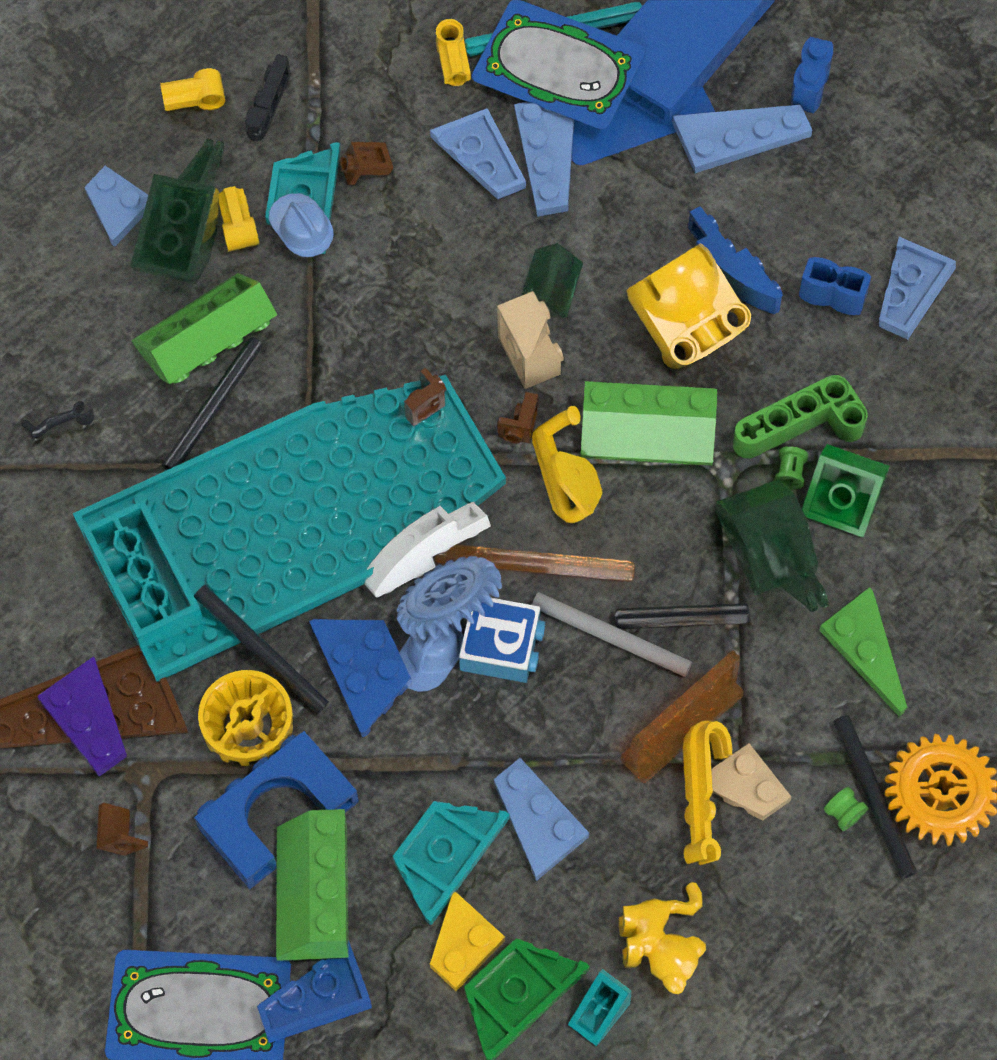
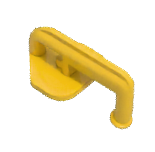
M575 406L568 407L567 410L560 412L538 426L532 435V443L552 509L567 523H576L591 515L602 496L600 481L593 465L583 457L561 451L558 452L553 434L570 424H579L581 416ZM569 498L575 503L576 506L574 508H571Z

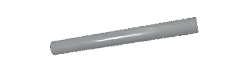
M540 592L536 594L532 605L539 606L541 612L683 677L687 676L691 668L692 661Z

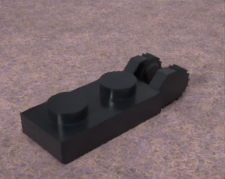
M277 54L273 64L267 66L264 75V87L262 90L257 91L254 99V108L249 109L247 117H245V125L248 129L247 135L253 142L261 141L266 136L265 134L268 132L291 76L287 56Z

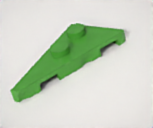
M869 587L820 626L819 631L900 717L907 709V704L873 590Z

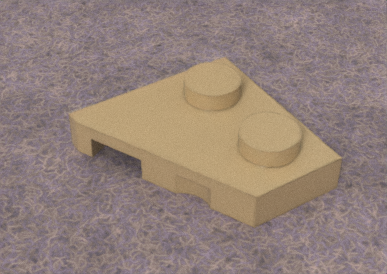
M749 743L711 769L713 793L722 797L724 802L734 807L744 808L748 814L764 820L791 801V795Z

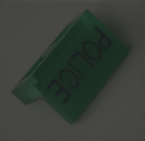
M558 243L535 249L521 296L533 291L539 302L544 301L546 306L562 318L567 317L583 262Z

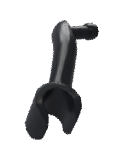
M78 401L74 404L73 410L46 418L37 427H34L28 420H23L21 425L32 432V438H37L51 428L72 419H76L81 425H88L94 420V411L90 409L87 413L80 414L84 410L85 405L84 402Z

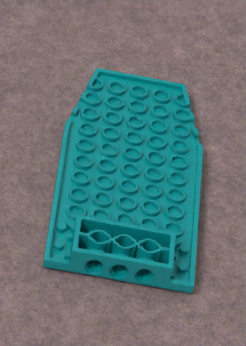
M446 375L439 376L446 387L444 392L445 406L414 427L406 419L404 401L413 391L422 389L420 380L405 383L404 387L393 390L382 388L374 390V394L355 397V395L341 397V401L328 404L325 401L313 403L73 513L74 519L156 682L241 643L194 598V594L204 584L257 634H260L364 585L365 581L373 574L374 567L368 570L367 568L381 550L394 537L423 515L439 506L448 514L471 502L479 506L506 484L504 473Z

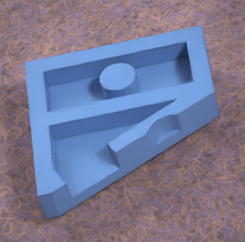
M104 166L85 186L86 194L94 206L96 214L113 246H116L155 205L151 196L107 166Z

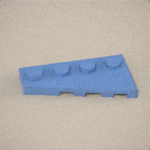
M524 102L514 104L537 217L566 212L569 207L574 119L540 107L535 103Z
M801 105L675 115L672 118L673 126L694 173L806 139L812 135V128Z

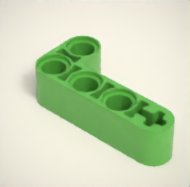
M839 375L828 376L740 420L735 427L733 448L735 453L742 458H754L828 421L835 434L841 440L854 442L860 439L864 433L868 413L845 378ZM835 393L840 398H831L827 394ZM807 407L811 409L812 412H803L799 408ZM853 419L857 424H849L844 420ZM779 421L783 423L784 426L776 427L772 425L771 422Z

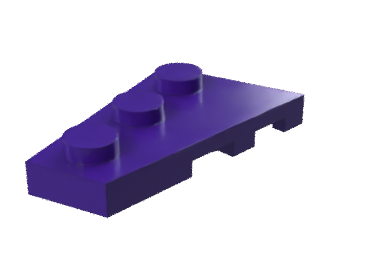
M94 656L37 696L40 703L99 777L127 757Z

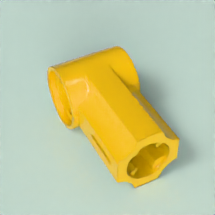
M454 19L443 20L436 28V49L440 57L444 83L460 86L471 80L462 24ZM452 37L455 40L447 41L445 38Z
M202 69L196 72L193 78L161 83L165 111L199 106L204 110H215L222 107L225 103L221 74L216 69Z
M235 186L224 188L221 193L217 194V199L223 219L222 228L228 252L259 245L254 218L250 217L244 190Z

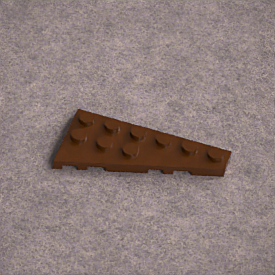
M139 645L96 661L121 738L188 733L167 678L164 677L156 682ZM71 672L0 699V748L71 742L37 697Z

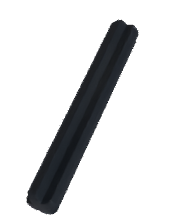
M746 603L618 608L615 611V624L619 629L741 624L749 622L750 618L749 606Z

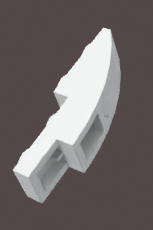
M474 502L449 514L441 506L428 512L394 537L371 562L367 570L372 567L374 569L373 574L365 581L366 587L377 598L392 592L395 588L412 579L421 577L424 573L435 568L433 556L446 552L450 547L467 538L475 537L481 531L491 527L488 516Z

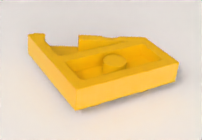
M454 892L451 896L432 955L430 968L457 991L505 942V936L457 892Z

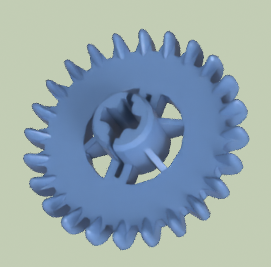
M470 556L467 559L460 557L455 562L452 559L446 561L443 566L439 564L435 566L433 571L424 573L423 578L416 579L414 586L408 587L405 591L406 594L401 597L400 604L397 607V620L406 634H410L413 638H417V635H419L422 640H426L428 631L430 636L436 640L438 628H441L444 635L449 637V624H453L459 631H462L461 619L465 618L471 624H474L471 615L472 611H477L482 616H485L481 603H486L493 607L490 595L499 597L498 589L502 588L501 575L493 562L487 561V559L482 557Z

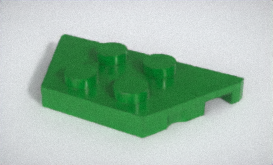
M517 938L512 941L464 986L485 1059L495 1060L590 970V966L581 960L576 962L559 956L558 952L546 948H536L532 943Z

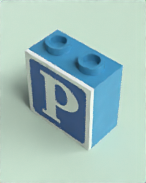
M491 598L493 607L486 603H481L485 616H482L477 611H472L471 615L474 624L467 620L459 656L460 671L527 683L529 672H536L539 652H534L536 640H543L546 621L540 620L539 606Z

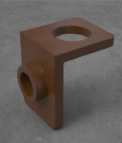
M108 803L99 804L97 849L126 856L147 848L148 841L129 836V809Z

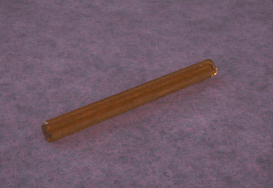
M457 544L450 547L446 552L435 555V560L438 563H446V561L452 559L455 562L460 557L467 559L470 556H476L477 558L482 557L487 559V561L493 562L498 569L621 581H633L635 574V563L632 561Z

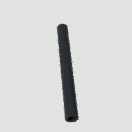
M250 337L162 463V467L165 470H169L184 462L263 348L261 341Z
M206 584L194 594V598L316 714H319L327 706L329 701Z
M841 716L834 720L833 723L900 878L912 877L917 873V870L891 810L888 809V803L850 716Z

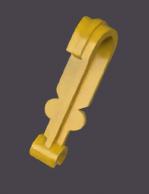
M701 721L690 727L683 741L685 797L689 802L685 809L684 817L686 823L690 825L691 843L687 844L684 848V859L687 864L699 862V865L718 861L721 856L720 846L715 839H712L711 821L715 817L716 807L714 802L710 801L713 789L709 740L712 745L714 759H726L732 756L733 753L730 734L727 728L718 721Z

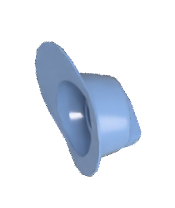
M296 193L282 196L273 203L269 211V221L272 228L289 250L301 257H314L322 254L329 248L333 240V227L328 217L313 199Z
M449 624L448 627L449 637L444 635L441 628L437 629L436 640L430 636L428 631L426 640H422L419 635H417V638H413L410 635L399 652L412 680L408 689L417 692L430 691L438 687L446 679L459 659L464 638L462 632L453 624Z

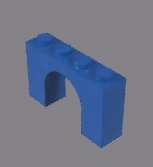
M305 731L298 736L292 735L283 741L279 751L270 758L263 757L253 766L250 774L243 779L237 778L226 787L225 793L215 801L209 800L204 803L197 811L198 815L194 817L200 832L249 889L253 888L277 868L273 854L248 825L250 809L262 794L275 788H293L307 795L319 810L345 809V813L359 802L357 790Z

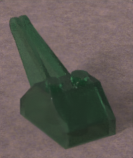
M207 138L178 178L158 174L153 175L130 264L134 271L192 284L197 283L210 261L218 229L219 191L212 185L223 156L224 142L217 141L213 147V139Z
M777 479L716 501L715 511L754 595L780 586L802 603L810 612L818 610L817 603L822 608L829 606L826 591L815 576L818 561L808 521L795 494Z

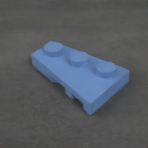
M487 108L430 130V137L496 199L526 188V180Z
M899 237L895 259L892 263L889 285L886 289L881 309L879 327L908 340L956 269V261Z
M521 758L494 779L495 788L505 811L510 814L509 820L512 822L536 881L589 838V832Z

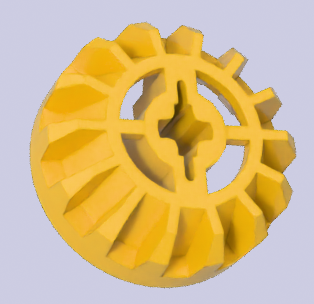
M240 670L222 676L206 690L200 702L198 721L203 738L211 752H216L227 763L232 760L239 762L241 766H249V762L269 757L276 750H280L283 741L288 736H291L293 731V710L286 690L276 679L259 671ZM267 713H269L272 719V727L268 736L262 732L264 726L262 718ZM230 714V719H231V721H230V722L228 723V725L225 727V729H226V732H225V730H224V723H225V720H226L227 715ZM257 737L263 740L255 746H239L243 740H252Z

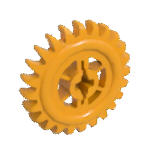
M934 734L932 743L926 737L921 736L919 739L920 747L913 742H908L906 748L909 753L898 751L896 758L900 762H891L889 764V770L895 773L888 774L885 777L887 784L891 783L894 785L885 790V796L896 797L889 803L888 809H901L895 821L909 820L905 830L906 833L918 827V840H922L928 832L931 833L933 845L937 843L940 835H944L947 846H950L954 834L958 836L961 843H964L967 839L966 830L971 832L974 837H977L979 834L978 824L984 828H987L990 824L985 814L993 817L997 813L996 808L991 804H997V793L993 792V790H997V781L990 779L996 775L997 770L995 768H985L990 760L989 757L983 756L978 758L979 747L977 746L970 750L966 749V739H962L959 744H955L953 735H948L946 742H942L939 734ZM943 765L950 766L949 771L941 770L934 772L931 767ZM953 770L959 771L965 779L958 780L952 773ZM926 771L929 781L918 782L921 773ZM942 787V791L947 793V795H942L941 790L936 788ZM968 794L965 803L960 806L956 800L957 795ZM921 797H925L926 803L921 799ZM950 807L954 809V810H951V811H939V810H946V809H948V808H950Z

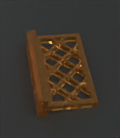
M734 650L631 740V747L621 755L620 760L644 784L683 750L684 737L690 727L701 721H716L743 697L744 690L736 683L740 656Z

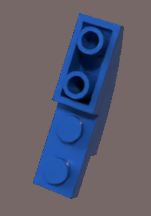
M701 206L690 211L688 229L697 240L696 246L701 243L709 249L737 297L760 310L771 314L778 313L783 294L778 283L774 280L771 281L765 274V269L757 256L753 257L747 248L736 253L733 243L728 238L724 239L719 232V227L712 215L707 216Z

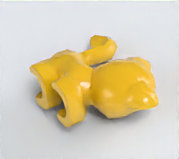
M694 882L689 883L685 888L689 896L688 902L678 900L662 901L654 898L637 905L623 906V916L619 917L620 936L628 937L626 938L627 947L622 950L624 967L636 968L641 963L643 956L648 957L651 974L661 980L669 992L678 995L683 992L686 981L691 978L698 966V959L706 951V943L695 936L685 938L677 934H665L664 927L670 914L677 913L693 916L702 907V892L697 883Z

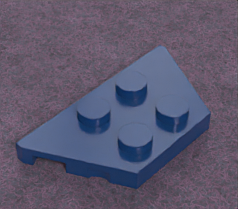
M313 619L309 621L310 626L361 736L365 737L371 731L370 727L382 714L385 715L393 706L395 698L402 695L411 685L412 680L384 620Z

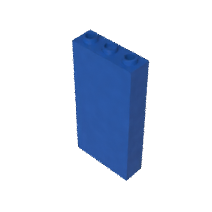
M647 0L617 35L644 46L646 50L645 56L623 99L669 126L672 123L673 116L681 113L775 0Z

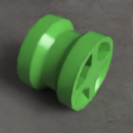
M846 787L827 803L824 811L829 816H834L838 820L839 828L845 831L860 820L869 807L864 802H858L854 797V791L850 787Z

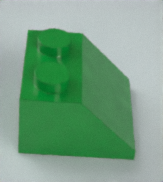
M826 444L820 454L800 515L864 537L890 466Z

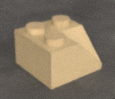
M532 291L498 305V338L524 388L527 389L560 375L561 361L564 360L558 343L552 344L548 336L550 335L547 320L550 319V314L545 302H539Z

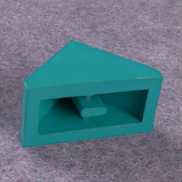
M602 969L568 1025L597 1046L630 1005L632 991Z

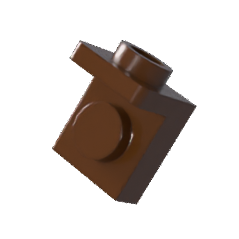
M351 142L340 159V169L344 173L348 185H355L360 175H389L394 168L385 142Z
M426 368L419 371L422 389L413 391L404 401L406 419L413 427L445 406V384L438 375L432 376Z
M525 392L523 403L516 404L514 419L498 418V437L514 444L531 442L539 411L538 394Z

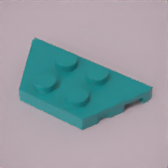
M340 143L330 144V149L315 154L310 150L299 154L295 158H286L274 162L265 215L268 225L272 226L269 221V211L273 203L282 196L296 193L313 199L328 219L331 220L341 151Z
M433 801L395 852L393 861L428 924L432 925L450 901L452 894L459 889L510 819L508 812L499 810V813L478 810V807L465 805L455 807L450 803Z

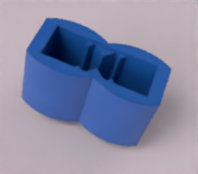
M810 37L804 43L800 65L794 74L791 106L801 105L803 111L814 113L819 108L824 85L830 74L833 57L832 42Z
M812 257L808 259L802 276L799 297L813 305H830L833 309L843 314L860 315L867 298L871 276L867 272L855 267H839L828 259Z

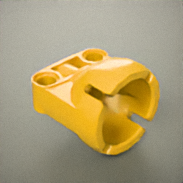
M701 243L626 290L629 302L662 352L663 362L672 369L683 368L707 356L735 338L751 322L750 310L740 302L711 252ZM728 312H732L737 316V327L732 326L728 322ZM676 345L684 348L686 352L685 360H680L675 356L674 348Z

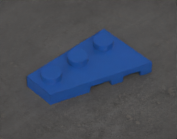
M349 940V958L320 960L312 966L310 972L297 981L289 982L257 1005L269 1043L372 1008L371 1000Z

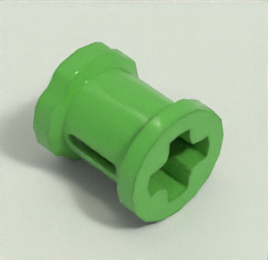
M783 447L779 450L778 457L781 463L779 473L775 475L774 482L784 489H800L804 485L802 471L803 465L808 461V453L798 447Z

